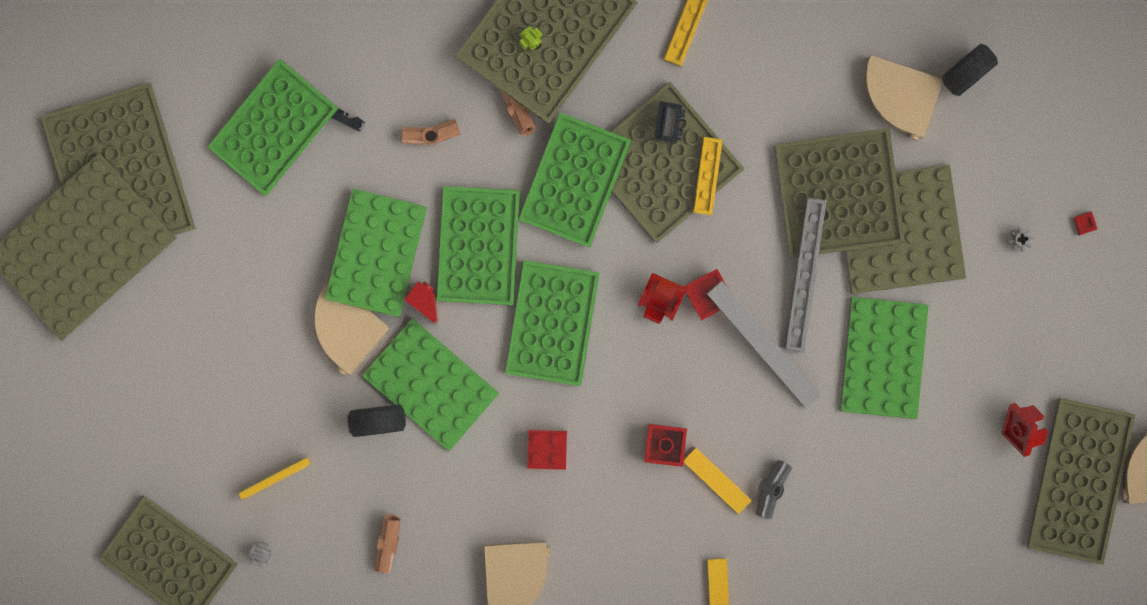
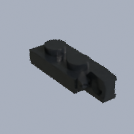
M338 109L332 116L333 119L359 132L362 131L366 123L358 116L348 118L349 113Z

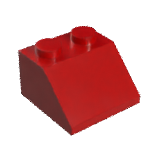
M418 281L404 300L437 324L439 317L436 294L432 292L434 288L425 281L422 284Z

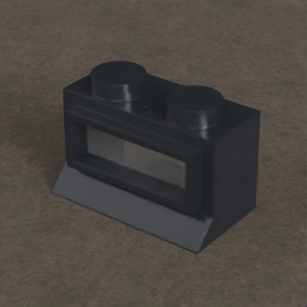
M659 102L654 141L677 144V140H681L683 129L679 128L680 121H684L686 111L682 109L683 105Z

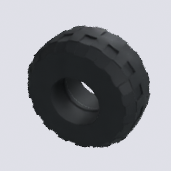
M980 43L942 76L944 85L953 95L961 96L998 64L997 57L987 45Z
M400 404L350 410L347 416L349 433L353 437L404 431L406 426L405 412Z

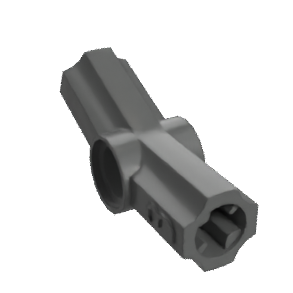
M777 460L768 478L762 479L759 484L758 490L761 495L755 513L757 516L772 519L776 502L782 497L784 493L783 485L792 470V467L784 461Z

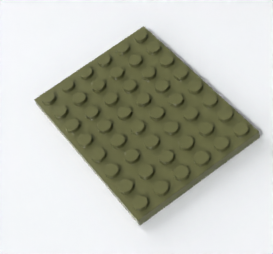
M496 0L455 58L549 125L638 2L636 0ZM530 26L533 30L538 28L543 34L540 38L542 43L532 51L529 47L524 50L519 43V40L522 39L519 36L520 33Z
M152 83L143 84L40 116L61 186L98 153H101L174 235L196 229Z
M98 153L0 241V273L53 333L63 341L177 238L101 153Z

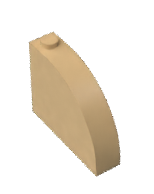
M870 55L865 69V88L874 111L890 127L908 134V138L919 141V138L923 139L943 83L942 78Z
M328 281L319 295L315 308L317 337L326 354L338 365L336 369L343 375L347 373L352 375L391 328L369 310L325 300Z
M1147 432L1134 444L1125 463L1123 475L1124 489L1121 492L1122 499L1126 501V504L1147 502Z
M546 541L485 545L488 605H532L538 598L545 583L547 557H551L550 545L546 546Z

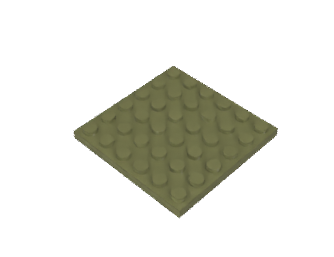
M671 82L611 131L632 140L612 191L656 243L661 241L693 213L703 137L719 139ZM660 101L683 105L682 109L686 110L684 121H680L679 128L683 129L682 138L677 140V144L654 141ZM667 109L664 136L673 137L676 109ZM723 143L715 194L744 170V167Z
M890 128L775 144L790 258L799 257L807 197L827 200L819 254L905 243Z
M950 165L896 172L905 243L846 251L851 294L966 279Z

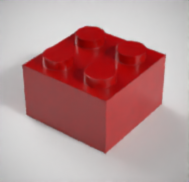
M648 424L644 462L683 467L687 428Z
M528 430L527 469L566 470L567 431Z

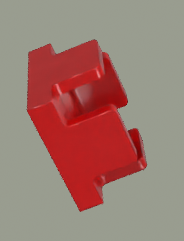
M718 269L684 286L687 288V297L701 321L721 311L706 294L720 281L725 284Z
M652 273L637 306L641 307L642 305L646 307L643 317L657 324H661L664 316L673 321L687 288Z
M1016 403L1009 404L1001 434L1023 457L1030 456L1032 448L1045 444L1048 430L1046 428L1037 430L1038 425L1035 422L1043 420L1044 415L1034 405L1020 408Z

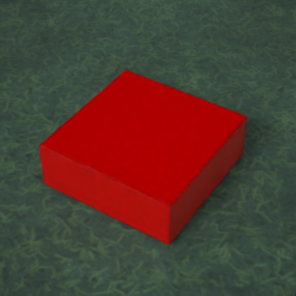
M1092 211L1073 217L1078 236L1098 230Z

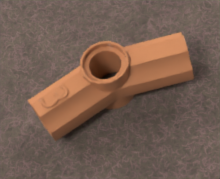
M500 90L506 103V109L511 119L514 120L521 136L532 134L536 127L528 113L529 110Z
M455 119L428 128L402 127V144L435 146L439 142L461 134ZM434 132L436 133V139L431 142L427 141L426 134Z
M389 514L384 516L382 531L377 544L378 553L374 571L391 573L394 554H396L398 547V532L401 518L397 515Z

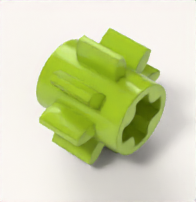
M530 26L520 33L519 36L522 39L519 40V43L524 50L529 47L532 51L542 43L540 38L543 34L538 28L533 30Z

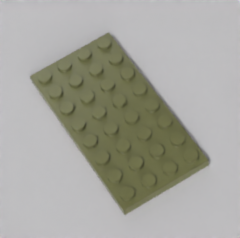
M1059 398L1027 548L1104 565L1136 414Z

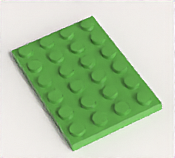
M279 58L209 144L208 148L263 195L268 196L339 107Z
M560 112L519 220L590 248L632 140Z
M443 186L437 301L514 305L520 190Z
M352 189L325 300L400 318L427 207Z
M524 260L505 374L581 386L600 272Z
M852 297L840 411L918 419L929 305Z
M413 318L362 375L395 405L400 404L405 414L448 451L453 448L499 395V392Z

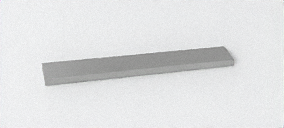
M807 197L785 346L787 350L805 352L827 200Z
M722 281L706 293L805 408L820 396Z

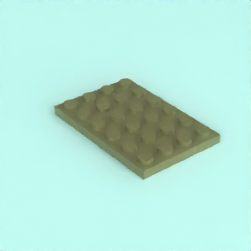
M146 496L143 497L99 558L162 605H209L238 565L236 561Z

